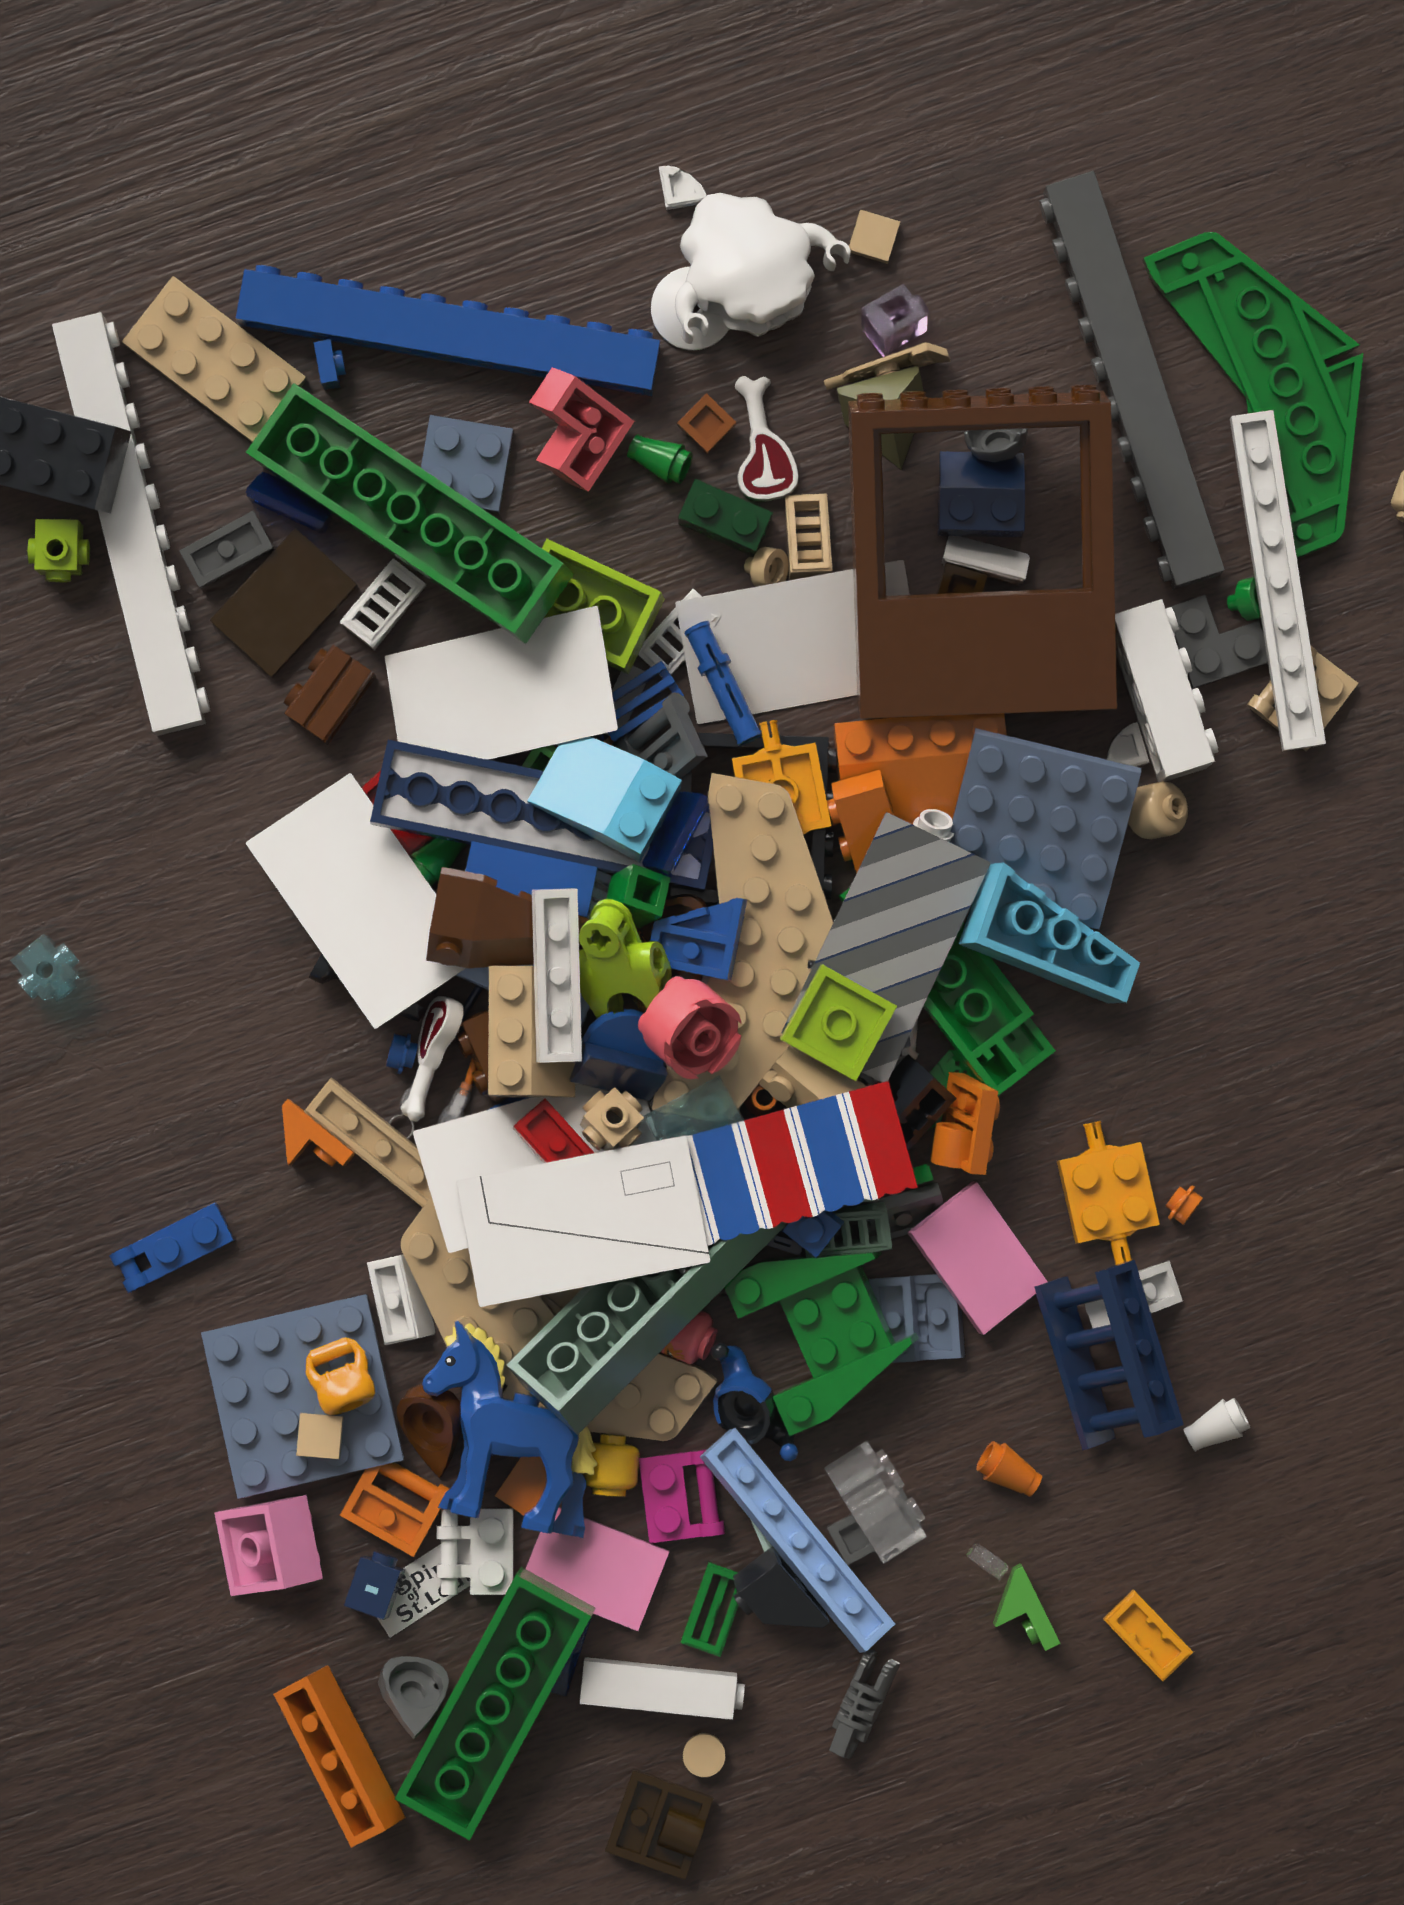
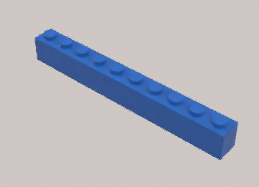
M256 265L255 271L244 269L236 313V320L239 326L320 340L330 339L331 342L545 378L553 367L576 376L588 386L652 396L660 353V340L653 339V333L649 331L629 329L627 335L611 332L612 326L599 322H587L586 327L570 325L569 318L558 315H546L545 320L528 318V311L517 308H504V313L487 311L488 305L476 301L465 300L462 306L446 304L445 297L435 294L423 293L421 294V299L405 297L404 290L394 287L381 286L380 291L376 292L364 290L363 283L353 280L339 279L338 285L322 282L321 276L312 273L298 272L297 278L280 275L281 270L271 266Z

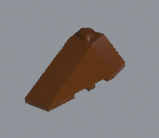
M442 867L430 926L426 961L463 968L534 965L532 895L524 891L514 895L496 887L498 880L486 875ZM578 915L579 933L582 926L590 920ZM579 941V950H580V949H583V947L581 946L580 941Z

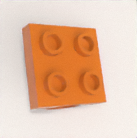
M949 1072L947 1090L957 1099L943 1113L942 1122L936 1123L931 1162L940 1166L961 1168L969 1174L986 1175L987 1163L992 1159L994 1150L991 1139L993 1123L998 1118L1000 1111L998 1091L965 1073Z

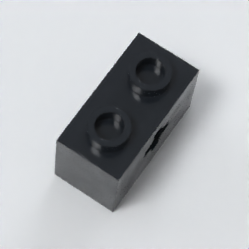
M908 1054L892 1071L888 1081L907 1150L909 1151L957 1098Z

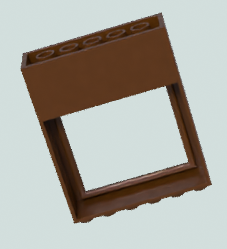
M1096 385L1071 386V393L1054 392V387L1037 386L1028 388V394L1020 395L1011 394L1010 388L986 389V396H969L968 390L943 391V398H927L926 392L908 391L901 392L900 399L891 400L883 399L882 393H862L857 395V401H848L857 703L861 719L1117 709L1111 401L1104 391L1097 390ZM1080 427L1083 588L886 596L881 434Z

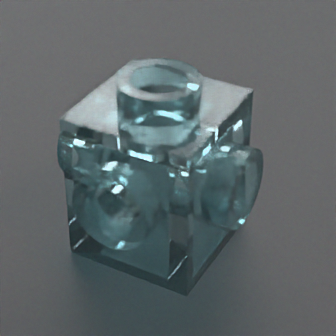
M42 934L10 960L22 974L17 979L18 983L32 999L39 995L44 1001L48 1002L54 998L56 1002H59L77 987L73 981L80 974L74 966L79 963V960L65 943L57 946L50 936ZM51 964L53 972L51 976L46 978L44 976V969L47 965Z

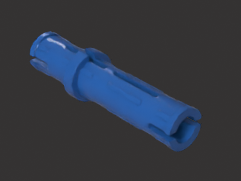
M704 621L690 627L684 634L699 660L700 665L697 668L701 676L707 677L720 708L735 735L738 746H744L757 740L762 736L761 730H759L745 697L729 667L731 660L727 653H722L710 628L709 621Z

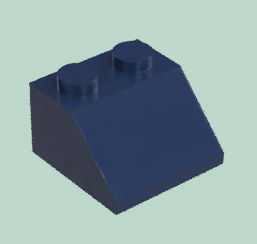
M940 451L938 536L1022 538L1025 529L1024 453H1018L1010 460L993 463L979 460L971 452Z

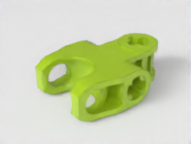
M604 899L593 907L590 920L582 926L579 933V941L583 949L579 950L580 993L583 999L590 1006L597 1019L611 1011L614 1014L623 1012L624 1002L621 993H629L636 996L648 1008L652 1000L664 989L665 984L672 979L671 966L662 944L659 941L641 942L632 914L621 902L613 899Z

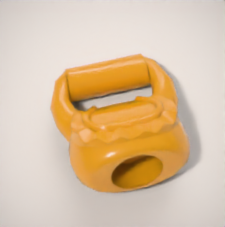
M344 1337L310 1351L306 1358L305 1372L310 1385L317 1392L319 1405L325 1414H342L361 1407L374 1398L375 1385L368 1374V1360L365 1351L354 1339ZM349 1353H354V1363H346L345 1366L330 1372L326 1371L322 1375L315 1369L319 1365Z

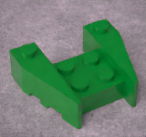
M881 1251L817 1256V1258L806 1257V1255L767 1258L742 1269L724 1287L738 1318L780 1301L810 1369L812 1378L782 1390L773 1396L789 1436L829 1420L919 1339L917 1333H914L895 1342L863 1270L862 1264L881 1256Z

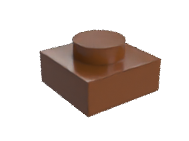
M707 393L677 423V426L706 454L737 425V422Z

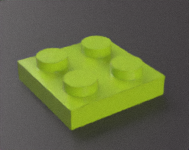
M821 964L780 1040L853 1081H857L897 1005Z

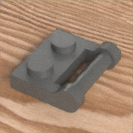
M674 692L662 702L663 707L638 729L620 738L617 741V748L640 757L682 779L708 756L688 715L690 711L689 703L681 694ZM670 723L671 728L644 751V745Z

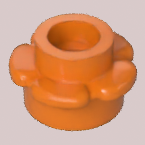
M1180 1186L1165 1207L1172 1211L1168 1216L1170 1221L1174 1218L1184 1225L1203 1199V1197L1193 1191L1195 1186H1190L1187 1191Z

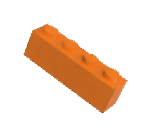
M328 1665L273 1694L351 1848L386 1831L406 1818L399 1803L395 1800V1796Z

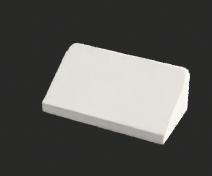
M950 535L946 543L942 564L945 566V563L948 562L986 573L989 578L1021 585L1026 579L1030 557L1026 553Z
M404 1255L367 1262L384 1344L389 1345L434 1335L435 1327L431 1312Z

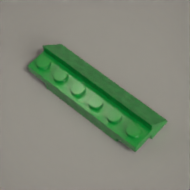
M850 888L838 896L842 902ZM963 922L923 1007L978 1079L997 1090L999 1096L1056 1050L1030 1018L1034 1015L1032 1010L991 957L959 945L965 926Z

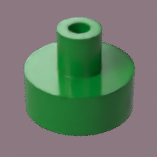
M1255 577L1238 581L1235 594L1227 597L1228 608L1231 611L1239 610L1241 616L1247 621L1261 619Z

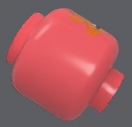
M700 1311L660 1353L688 1365L695 1363L698 1359L705 1360L715 1343L718 1331L713 1327L711 1316L704 1311Z

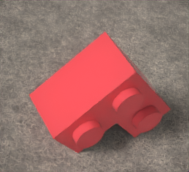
M553 367L529 402L558 424V427L536 461L566 483L589 492L635 421L576 376Z

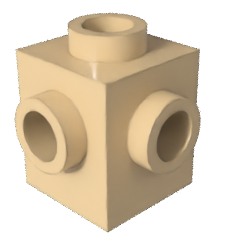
M614 1087L605 1095L600 1090L582 1107L586 1112L580 1123V1126L584 1129L582 1134L597 1150L602 1148L604 1151H609L618 1147H629L642 1135L638 1128L644 1119L640 1114L643 1108L627 1091L621 1094ZM612 1110L622 1121L612 1124L607 1120L606 1113Z

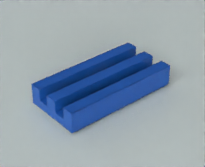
M662 660L612 692L615 703L660 674L663 680L615 710L616 720L668 687L672 693L676 692L685 697ZM665 699L627 722L618 730L607 732L615 743L624 735L645 723L663 707L662 702Z

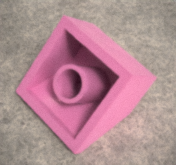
M306 1495L214 1513L231 1596L286 1589L323 1579L320 1556L317 1551L312 1526V1515Z

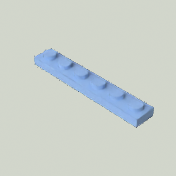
M736 1428L729 1429L700 1456L859 1653L868 1651L895 1625L893 1620Z

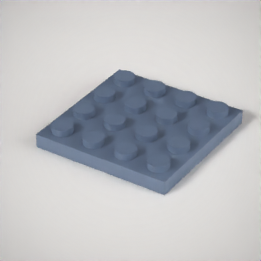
M975 728L952 819L951 832L954 835L950 843L989 861L990 864L1004 862L1015 870V874L1029 884H1034L1045 892V896L1063 909H1068L1079 917L1078 920L1087 927L1099 930L1138 787L1141 768Z
M367 1294L201 1332L237 1499L405 1460ZM344 1337L354 1339L365 1351L368 1360V1374L375 1385L374 1398L361 1407L342 1414L332 1415L344 1417L340 1459L296 1456L300 1413L328 1415L321 1409L317 1392L310 1385L306 1376V1358L311 1350ZM349 1353L319 1365L315 1369L322 1375L326 1371L330 1372L345 1366L346 1363H354V1353Z

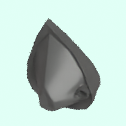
M411 1656L391 1658L381 1669L378 1686L384 1701L413 1740L428 1726L441 1708L449 1684L448 1674L440 1664L428 1659Z

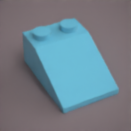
M585 737L559 743L527 802L640 863L681 790L682 780L640 757L593 737Z

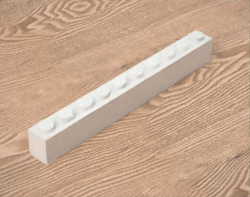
M101 312L52 324L74 416L132 431L111 514L99 510L98 513L152 732L160 736L206 724L204 713L211 712L205 688H197L194 672L200 671V664L195 647L187 648L184 632L190 630V624L185 606L177 607L173 591L180 590L179 579L175 566H167L164 550L170 549L169 539L164 524L157 526L153 510L159 509L160 503L155 485H147L143 469L150 468V463L144 443L137 445L133 429L140 427L135 404H127L123 388L130 387V382L124 362H116L113 348L120 346L115 324L114 322L107 323Z

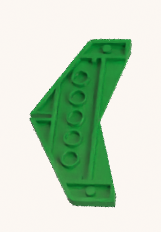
M1205 232L1144 257L1142 261L1150 280L1246 398L1247 413L1273 410L1296 557L1300 558L1335 543L1341 537L1345 528L1363 353L1328 368L1325 365V361L1354 350L1360 344L1218 233Z

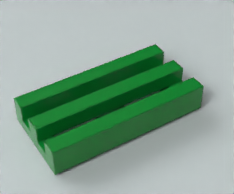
M708 1561L680 1643L721 1657L738 1608L733 1595L716 1644L712 1645L707 1642L729 1579L733 1580V1576L738 1572ZM713 1574H717L721 1578L700 1639L692 1638Z

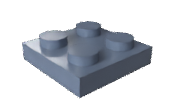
M430 415L421 468L483 510L500 513L513 429Z

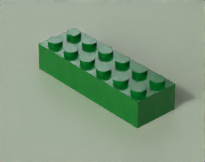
M520 1567L398 1791L395 1800L470 1841L587 1626L595 1607Z

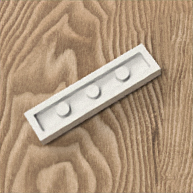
M578 889L532 890L536 1062L582 1061Z

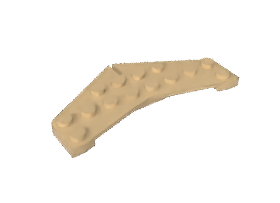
M712 773L708 800L719 904L734 898L747 899V905L732 980L710 977L707 985L740 1015L741 1023L738 1022V1033L741 1035V1041L733 1058L721 1070L714 1074L708 1071L698 1074L696 1076L699 1079L683 1078L667 1065L668 1075L665 1082L654 1094L652 1110L713 1121H724L735 1114L757 1087L760 1080L770 1071L773 1064L789 1047V1044L780 1040L781 1032L812 969L807 968L808 961L816 960L833 925V920L788 791L777 784Z
M431 1196L403 1234L401 1250L443 1340L446 1336L453 1334L452 1329L455 1326V1321L461 1322L464 1327L471 1323L475 1328L479 1327L485 1330L488 1337H493L495 1345H499L500 1359L505 1361L503 1375L505 1376L507 1387L503 1391V1398L514 1400L515 1393L533 1396L523 1387L507 1364L557 1314L549 1308L541 1296L480 1307L469 1249L466 1248L448 1253ZM659 1353L587 1427L590 1432L659 1441L671 1440L679 1434L717 1383V1379L700 1366L688 1365ZM539 1401V1406L545 1407V1406Z

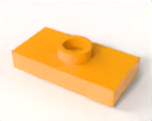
M1134 1589L1103 1618L1162 1681L1170 1676L1193 1653Z

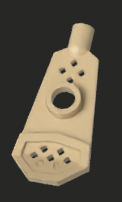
M925 342L846 370L841 375L825 379L824 383L826 389L829 390L845 385L848 382L900 371V368L911 365H918L919 368L933 363L951 362L947 349Z

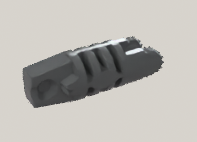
M871 1648L863 1653L850 1687L845 1694L840 1710L832 1725L837 1731L829 1751L842 1758H852L859 1742L866 1743L900 1667L899 1662L889 1659L883 1666L875 1686L867 1683L878 1656V1652Z

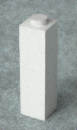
M585 1657L580 1704L733 1720L734 1709L742 1710L745 1684L737 1683V1673Z

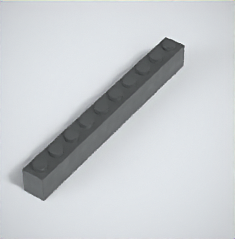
M1090 171L1046 185L1043 193L1044 199L1039 200L1041 213L1046 224L1053 223L1057 238L1052 240L1054 253L1059 264L1066 263L1070 278L1065 279L1067 293L1072 304L1079 303L1083 318L1078 319L1079 329L1085 344L1092 342L1096 358L1091 359L1092 369L1097 382H1105L1109 394L1108 398L1111 401V423L1118 422L1122 437L1117 439L1119 452L1124 463L1131 462L1135 474L1134 478H1130L1135 500L1137 503L1144 501L1148 517L1143 518L1144 528L1150 543L1157 541L1162 556L1156 558L1160 577L1163 582L1170 581L1172 590H1176L1219 576L1225 569L1095 172Z

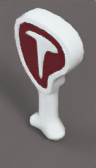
M741 376L736 381L735 389L746 400L751 432L749 438L750 453L739 468L737 476L738 486L742 494L754 501L780 499L795 490L798 486L799 475L791 451L785 442L772 433L767 426L763 395L771 381L764 376L755 381L746 376Z
M438 996L432 1000L425 1013L418 1041L419 1067L408 1099L400 1107L403 1115L408 1116L411 1121L417 1122L424 1117L425 1101L434 1072L441 1064L447 1047L453 1041L460 1028L463 1018V1006L455 999Z

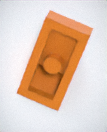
M287 1099L282 1105L288 1166L294 1164L311 1141L317 1145L313 1152L331 1167L336 1162L346 1166L356 1154L306 1114L292 1100Z

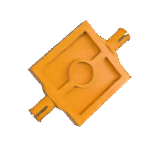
M777 720L769 721L772 738L769 736L767 721L759 723L764 748L753 755L732 758L735 777L777 784L785 788L790 794L803 835L809 831L831 827L816 743L795 747L781 745Z
M1101 1121L1083 1124L1089 1149L1076 1157L1057 1161L1075 1244L1095 1239L1110 1240L1115 1265L1131 1261L1127 1236L1132 1235L1139 1229L1160 1225L1142 1144L1138 1142L1121 1147L1105 1145Z

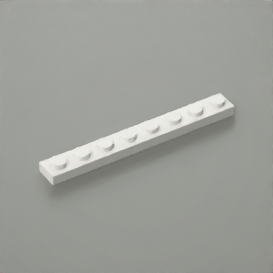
M1269 410L1231 416L1230 424L1282 752L1322 746L1326 744L1274 412Z

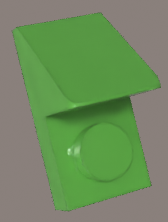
M1018 1564L1012 1567L993 1624L995 1627H998L1026 1613L1028 1619L1021 1623L1031 1644L1034 1645L1040 1642L1043 1649L1047 1651L1061 1643L1023 1566Z

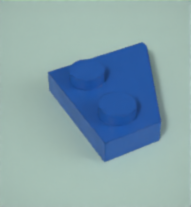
M734 898L725 903L699 908L686 914L654 921L650 942L659 941L662 944L671 969L731 981L747 899Z

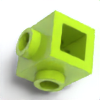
M36 519L35 538H29L28 563L34 564V570L40 575H45V581L71 582V575H82V565L89 564L90 544L89 539H83V525L81 522L68 519ZM63 547L62 553L58 556H54L55 551L58 548Z

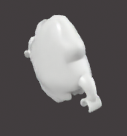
M724 193L707 195L696 205L691 225L681 237V251L685 259L691 264L686 281L679 288L675 298L676 315L682 325V339L687 344L693 343L694 337L689 327H697L701 330L703 336H707L709 323L703 315L693 313L696 305L706 312L720 315L728 329L748 332L757 337L766 334L769 330L780 328L787 321L801 315L804 302L811 290V284L815 277L812 268L807 263L811 246H819L825 250L823 264L828 271H834L836 267L835 259L831 256L832 254L840 255L844 262L848 264L851 253L849 246L845 242L837 240L832 233L817 224H798L776 217L771 206L764 199L758 197L740 198Z

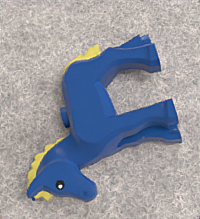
M455 1321V1326L452 1329L453 1334L444 1338L447 1345L446 1350L435 1367L424 1377L422 1383L424 1391L434 1396H438L451 1388L461 1387L460 1422L464 1439L461 1468L457 1480L446 1491L438 1508L451 1510L450 1512L454 1514L479 1518L491 1455L541 1457L546 1471V1485L536 1506L524 1514L521 1527L552 1534V1532L583 1538L585 1532L583 1495L586 1488V1480L582 1474L594 1475V1467L597 1466V1462L591 1453L596 1448L588 1427L586 1426L577 1435L549 1409L539 1406V1401L534 1396L515 1393L514 1400L503 1398L505 1361L500 1359L499 1345H495L493 1337H488L485 1330L479 1327L475 1328L471 1323L464 1327L461 1322ZM562 1501L561 1513L555 1520L558 1507Z

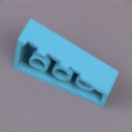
M1004 862L990 864L973 900L959 945L1105 1003H1127L1140 962L1098 931L1094 932L1078 920L1079 917L1068 909H1063L1045 896V892L1034 884H1029L1015 874V870Z

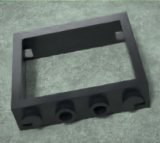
M697 733L703 747L764 748L762 736L749 744L738 746L734 734ZM779 735L781 745L795 747L816 743L826 800L833 799V790H827V773H836V748H828L829 737ZM692 770L681 779V790L676 798L691 801ZM826 828L812 831L811 858L825 899H831L832 874H824L825 857H833L834 832H825ZM671 886L670 896L695 894L703 899L706 905L719 904L718 890L700 892Z

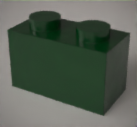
M695 479L678 516V524L754 557L772 521L773 512Z

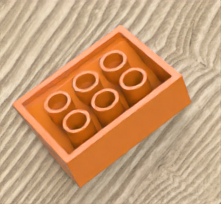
M1004 713L894 717L835 723L834 738L839 781L880 769L894 816L913 824L922 811L936 809L945 812L953 819L975 728L1007 736Z

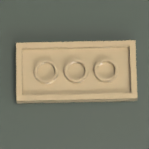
M174 276L171 277L122 341L127 348L251 442L257 437L293 383L302 387L307 381L306 376Z

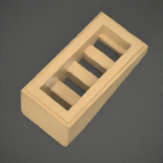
M827 494L786 495L785 512L789 581L832 573ZM819 510V517H795V512ZM820 528V533H796V529ZM821 545V550L797 551V546Z

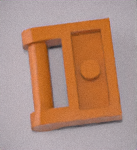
M397 1463L368 1468L364 1470L340 1516L414 1557L441 1510L438 1506L442 1498L450 1488L441 1483L439 1486H436ZM378 1473L430 1501L425 1511H420L374 1485L373 1482Z

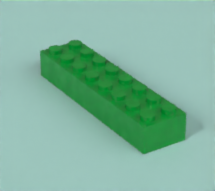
M293 383L246 451L253 460L525 644L574 575L563 562L295 383Z

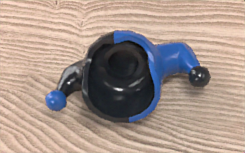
M716 1343L711 1347V1356L715 1360L720 1361L724 1381L716 1388L713 1398L714 1413L718 1425L726 1431L736 1428L748 1444L758 1443L763 1437L769 1438L781 1446L780 1455L783 1460L792 1461L796 1459L798 1449L794 1445V1435L789 1436L773 1400L775 1394L772 1388L764 1380L752 1373L741 1348L726 1346L724 1343Z

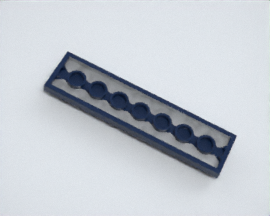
M393 740L387 741L370 819L371 825L471 845L472 841L595 866L598 867L597 871L615 874L631 864H636L670 877V886L705 892L713 853L708 804L675 798L639 863L528 803L527 800L544 771Z

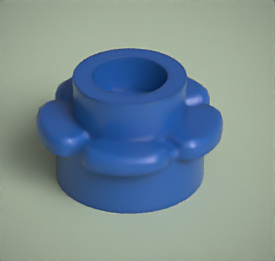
M409 1033L407 1036L394 1034L386 1066L398 1069L397 1074L402 1073L403 1066L412 1069L418 1044L411 1042L412 1036Z

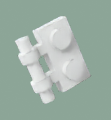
M441 1509V1526H437V1539H441V1564H437V1578H441V1595H458V1578H470V1595H505L514 1579V1509H481L479 1518L470 1517V1526H458V1514L451 1513V1510ZM458 1539H470V1564H458Z

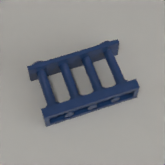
M1135 1260L1123 1262L1095 1272L1097 1284L1071 1289L1068 1276H1064L1034 1287L1082 1450H1087L1116 1439L1113 1431L1114 1428L1140 1423L1143 1436L1146 1438L1184 1425ZM1103 1300L1110 1324L1084 1330L1077 1306ZM1115 1341L1122 1366L1096 1371L1089 1347ZM1128 1382L1135 1407L1108 1412L1101 1388Z

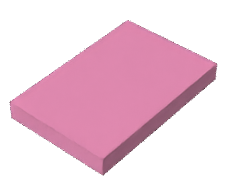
M975 1181L969 1183L907 1232L979 1334H986L1035 1295V1286L1048 1282L980 1185Z
M558 1507L555 1520L561 1513V1507ZM584 1517L585 1532L583 1538L552 1532V1534L540 1532L526 1570L594 1606L593 1614L639 1631L670 1551Z

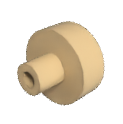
M762 547L756 552L754 557L746 559L744 569L746 573L751 575V580L755 587L784 582L789 570L788 557L781 549Z

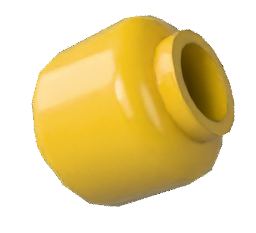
M600 1434V1442L593 1443L596 1450L591 1453L597 1462V1466L594 1467V1475L583 1474L586 1485L592 1487V1494L626 1496V1490L632 1489L637 1485L639 1450L635 1446L625 1444L626 1436Z

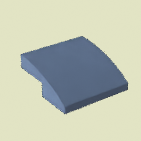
M937 1274L869 1279L871 1288L895 1342L914 1333H917L919 1337L916 1342L892 1363L965 1357L962 1309Z

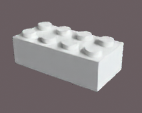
M1162 599L1115 614L1117 658L1158 782H1166L1207 769L1215 762L1214 754L1218 753L1214 733L1211 728L1204 729L1200 717L1201 713L1205 712L1201 693L1198 688L1191 689L1187 677L1188 673L1192 672L1188 653L1185 647L1178 649L1174 637L1175 632L1179 631L1175 613L1172 607L1165 609Z

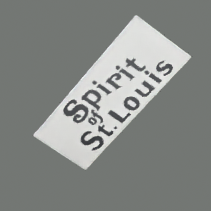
M458 1539V1564H470V1539ZM441 1544L403 1568L406 1570L389 1618L385 1620L377 1618L390 1638L455 1596L441 1595V1578H437V1564H441ZM458 1578L459 1593L470 1586V1578Z

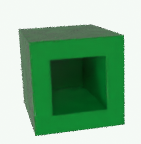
M631 864L611 876L606 899H613L624 904L632 914L635 927L642 928L662 917L671 878L636 864Z

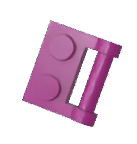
M707 1449L639 1458L649 1543L725 1534L724 1521H719L714 1474L700 1458ZM695 1465L702 1523L690 1524L683 1466Z

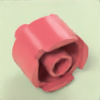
M680 976L670 979L665 984L664 989L652 1000L646 1012L642 1014L638 1021V1029L643 1034V1039L648 1048L678 1075L686 1079H699L696 1076L707 1071L714 1074L721 1070L733 1058L741 1041V1035L738 1033V1022L741 1023L738 1012L704 982L695 979H684Z

